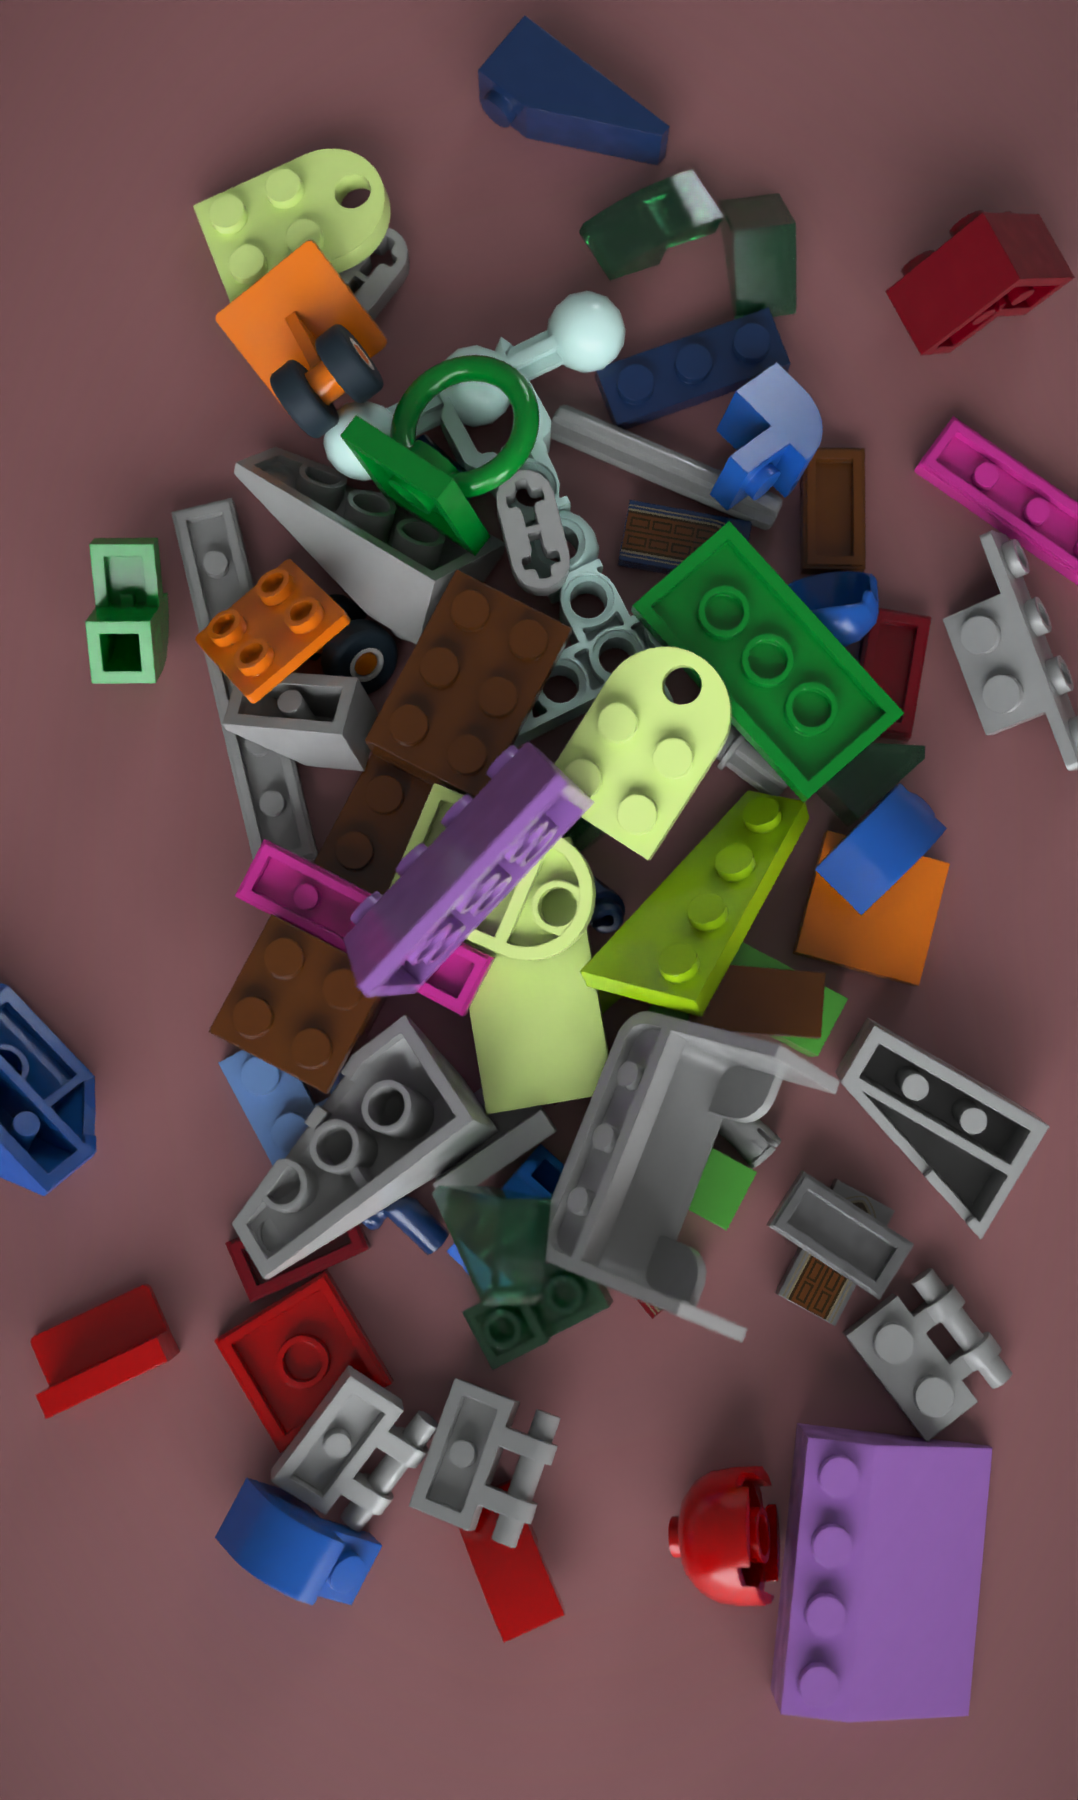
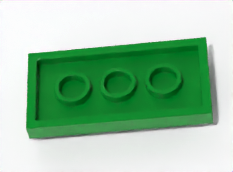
M730 521L632 605L631 612L662 647H676L690 651L703 658L716 670L729 693L732 707L731 723L803 803L904 714L898 705ZM682 668L701 689L700 675L693 669Z

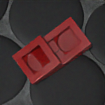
M512 1479L495 1487L508 1491ZM483 1507L475 1530L467 1531L460 1527L459 1530L491 1614L505 1643L564 1616L565 1608L538 1547V1538L532 1524L524 1523L516 1548L500 1544L491 1539L499 1513Z

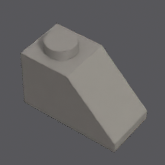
M292 672L257 703H251L234 685L222 724L227 731L305 766L365 771L370 754V749L365 739L379 714L356 677Z

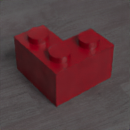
M978 210L968 214L954 224L949 231L952 238L936 251L928 250L910 260L901 270L904 277L885 292L920 355L951 353L998 316L1026 315L1075 277L1039 214L1012 213L1011 211L993 213Z

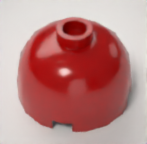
M763 1466L730 1467L710 1471L695 1480L682 1500L679 1516H672L669 1521L668 1541L672 1556L674 1558H681L687 1577L703 1595L718 1603L736 1606H766L771 1604L774 1599L773 1595L764 1591L765 1582H778L779 1518L776 1504H768L765 1509L763 1507L762 1493L759 1486H772L769 1475Z

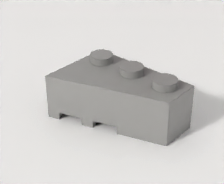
M867 1017L836 1069L837 1077L842 1085L905 1153L981 1240L1048 1130L1049 1125L1030 1110Z

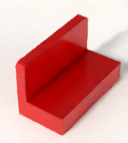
M143 1284L33 1336L30 1343L49 1387L37 1393L36 1397L45 1418L48 1419L154 1369L180 1353L152 1287L149 1284Z

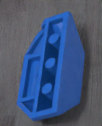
M0 983V1178L45 1197L90 1160L97 1151L95 1136V1076L9 985Z

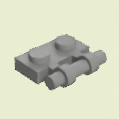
M932 1268L926 1269L911 1282L925 1300L912 1312H909L899 1297L892 1293L842 1332L914 1428L927 1442L978 1402L962 1381L968 1375L978 1370L990 1387L995 1389L1007 1382L1013 1374L999 1356L1002 1348L990 1332L982 1333L962 1308L965 1300L954 1285L946 1286ZM939 1323L944 1325L961 1347L947 1359H945L926 1334L927 1331Z
M348 1365L272 1467L271 1482L324 1515L327 1514L339 1496L343 1495L351 1501L341 1513V1519L351 1529L361 1531L373 1514L382 1515L394 1498L391 1490L409 1467L417 1468L427 1455L429 1449L426 1444L435 1433L438 1423L429 1414L419 1410L406 1428L396 1427L393 1424L404 1411L402 1399ZM376 1447L386 1453L371 1474L359 1472Z
M455 1378L409 1507L467 1531L476 1529L483 1507L499 1513L491 1539L500 1544L516 1548L524 1523L531 1524L538 1504L532 1501L544 1465H552L558 1445L552 1442L561 1418L536 1409L529 1432L524 1433L512 1428L520 1404L519 1401L463 1379ZM503 1449L520 1455L508 1491L491 1485Z

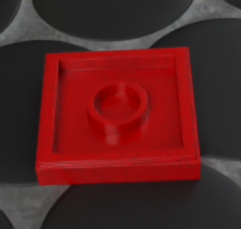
M328 1269L214 1340L280 1453L286 1450L348 1365L383 1388H386L393 1382V1378Z

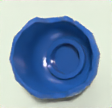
M859 571L829 572L801 578L788 585L844 647L862 640L877 622L879 596L877 580L873 574Z

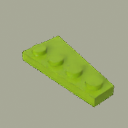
M748 790L580 970L587 987L702 1017L810 819L806 803H803L801 800Z

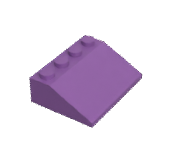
M529 741L520 750L512 745L501 753L487 770L486 774L492 780L474 799L469 794L460 798L443 816L441 824L446 829L429 847L424 843L414 847L396 867L395 872L401 877L384 895L379 891L371 894L351 915L350 920L355 926L347 933L343 940L357 986L367 997L415 994L595 803Z
M797 1423L771 1679V1691L780 1714L842 1722L969 1716L992 1447L930 1439L927 1442L920 1437Z

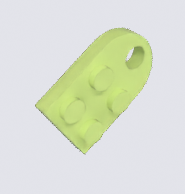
M335 148L316 150L302 155L193 205L230 303L308 240L315 241L338 273L360 264L382 242L387 232L391 215L387 191L374 166L354 152ZM355 189L371 191L368 199L361 206L356 208L341 206L344 197L349 192Z
M676 647L649 648L623 661L610 675L555 762V765L595 802L581 817L645 859L651 860L727 740L732 720V707L727 688L719 674L707 661L685 649ZM678 668L695 670L700 675L702 682L698 697L691 703L684 705L669 701L664 689L668 675Z
M433 784L402 859L420 843H424L429 847L446 829L441 824L443 816L465 795L439 784ZM561 838L466 939L501 955L521 960L546 959L571 947L587 929L595 908L596 887L594 877L584 856L570 842ZM397 873L393 878L390 888L401 877ZM564 888L574 895L577 911L574 918L568 924L556 927L549 924L543 917L542 902L550 891Z

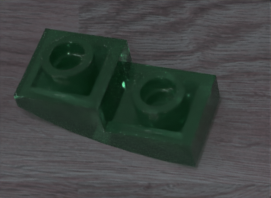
M693 169L653 183L621 199L583 223L579 233L609 280H613L659 265L667 248L716 233L724 216Z
M548 1262L508 1284L497 1297L490 1294L466 1308L462 1313L489 1365L494 1370L549 1342L557 1333L607 1309L614 1301L605 1285Z

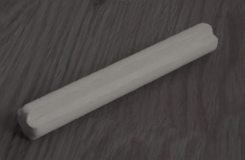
M561 405L552 418L551 439L737 519L750 521L752 525L763 530H769L773 526L782 506L780 496L767 491L755 501L747 496L730 510L726 511L710 495L721 473L720 470L568 405Z

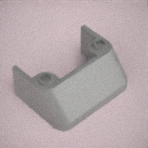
M650 1011L640 1012L631 1016L621 1026L616 1035L541 1223L538 1240L543 1257L556 1266L743 1342L747 1328L696 1307L705 1285V1263L697 1250L676 1240L723 1118L741 1123L758 1120L773 1105L782 1080L836 1094L840 1081L780 1044Z

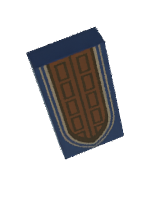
M630 500L618 565L669 574L729 521L749 542L752 522Z

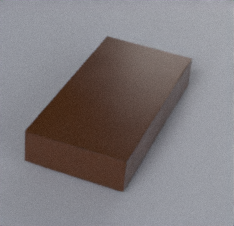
M818 448L800 478V574H823L838 571L864 572L866 569L865 448Z
M730 965L702 1017L688 1013V1021L735 1033L821 1039L825 973Z

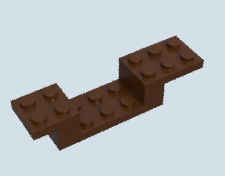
M456 569L365 739L372 753L367 762L366 769L362 771L320 849L314 864L372 894L379 891L384 895L390 888L396 874V867L401 862L433 784H439L462 795L469 794L474 799L492 780L486 774L487 770L497 757L516 741L572 635V628ZM271 914L208 1032L325 1094H329L359 1035L368 1036L388 996L367 997L357 986L347 953Z

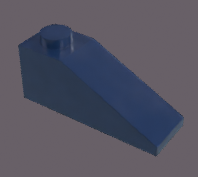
M525 15L478 69L481 106L488 117L503 128L511 126L528 139L657 166L666 157L670 126Z

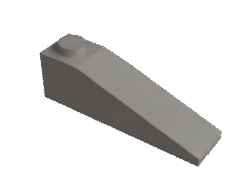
M273 447L240 460L235 464L234 474L359 607L368 616L388 627L395 636L411 641L414 644H417L456 569L484 582L503 555L505 549L503 541L489 534L491 537L477 555L474 556L384 496L381 491L378 493L346 485L347 476L336 469L278 447Z
M402 1016L351 1056L340 1072L344 1077L322 1107L316 1105L304 1122L308 1127L285 1159H278L232 1222V1226L264 1279L272 1278L445 1172L498 1132V1129L488 1114L486 1115L485 1109L465 1079L410 1017Z

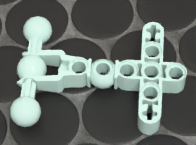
M591 291L568 295L554 309L548 320L546 331L515 346L500 337L495 351L474 345L459 348L446 359L466 355L494 357L513 366L530 383L539 407V431L533 450L519 470H531L540 473L549 481L555 495L566 541L570 542L576 549L575 556L570 559L569 574L566 582L558 591L548 595L552 604L558 601L560 603L559 617L561 623L572 628V635L569 638L572 646L563 650L548 679L558 675L566 676L575 683L578 692L570 701L557 703L548 699L542 690L534 705L541 716L534 718L531 710L513 744L515 747L589 710L611 675L601 666L599 656L604 651L618 648L626 651L631 657L649 648L662 647L635 615H629L616 587L607 576L602 574L603 564L598 559L599 545L593 529L582 517L570 512L571 502L567 496L559 497V479L547 454L551 440V419L530 382L561 365L582 373L602 370L618 356L624 345L626 332L621 312L607 296ZM472 381L453 385L437 394L427 404L419 418L416 436L441 424L442 432L457 463L467 471L476 469L492 460L497 454L495 452L484 454L478 452L463 424L472 427L492 424L505 413L510 405V401L500 389L488 383ZM355 401L345 403L337 410L339 421L337 425L325 433L323 445L327 459L338 472L360 481L372 480L340 435L357 415L390 437L391 422L398 403L384 408L369 401L365 403ZM499 487L490 491L495 498ZM517 499L514 503L508 505L509 508H520L526 527L536 525L534 519L535 506H525L519 503ZM540 539L530 541L532 549L531 563L523 566L524 569H535L539 579L550 577L551 565L557 562L546 559L542 551ZM585 593L593 594L600 598L605 610L597 617L583 618L573 611L570 603L578 595ZM665 684V694L669 701L674 703L673 698Z

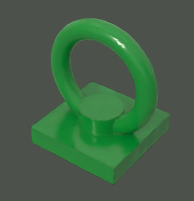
M466 355L438 363L413 381L396 406L391 422L390 437L357 415L340 436L384 496L476 556L491 536L466 498L482 495L499 487L523 466L533 450L537 439L540 422L539 407L530 383L513 366L494 357ZM472 381L488 383L500 389L512 405L514 413L512 432L503 449L492 460L476 469L459 472L436 449L421 440H416L417 424L427 404L448 387Z

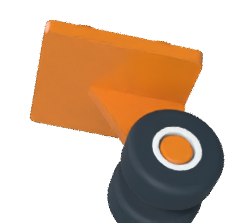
M308 240L216 314V322L297 425L313 438H320L337 425L339 416L333 402L345 392L356 402L365 403L383 388V379L371 358L386 347L387 338L313 240Z
M291 559L285 560L276 569L265 573L259 579L257 585L227 610L218 613L210 621L209 625L195 637V641L251 703H257L307 659L316 661L321 657V666L325 675L358 678L367 695L381 688L390 679L398 660L397 645L386 630L378 623L365 619L366 613L348 597L340 594L328 595Z

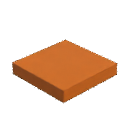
M829 830L824 833L815 868L847 835ZM922 856L862 915L814 869L793 954L910 986H919L950 863Z

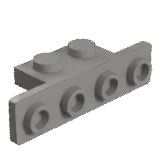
M993 530L980 535V541L1000 594L943 618L944 625L985 734L995 735L1046 714L1067 770L1076 771L1078 770V715H1075L1067 694L1074 690L1070 671L1060 655L1055 657L1052 655L1045 636L1046 633L1052 630L1051 622L1042 601L1038 597L1032 599L1023 578L1024 575L1030 572L1021 545L1016 539L1009 541L1006 534Z

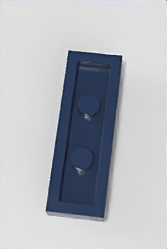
M766 308L610 363L604 369L595 371V380L612 424L627 430L735 392L776 362L788 373L791 363L770 309Z

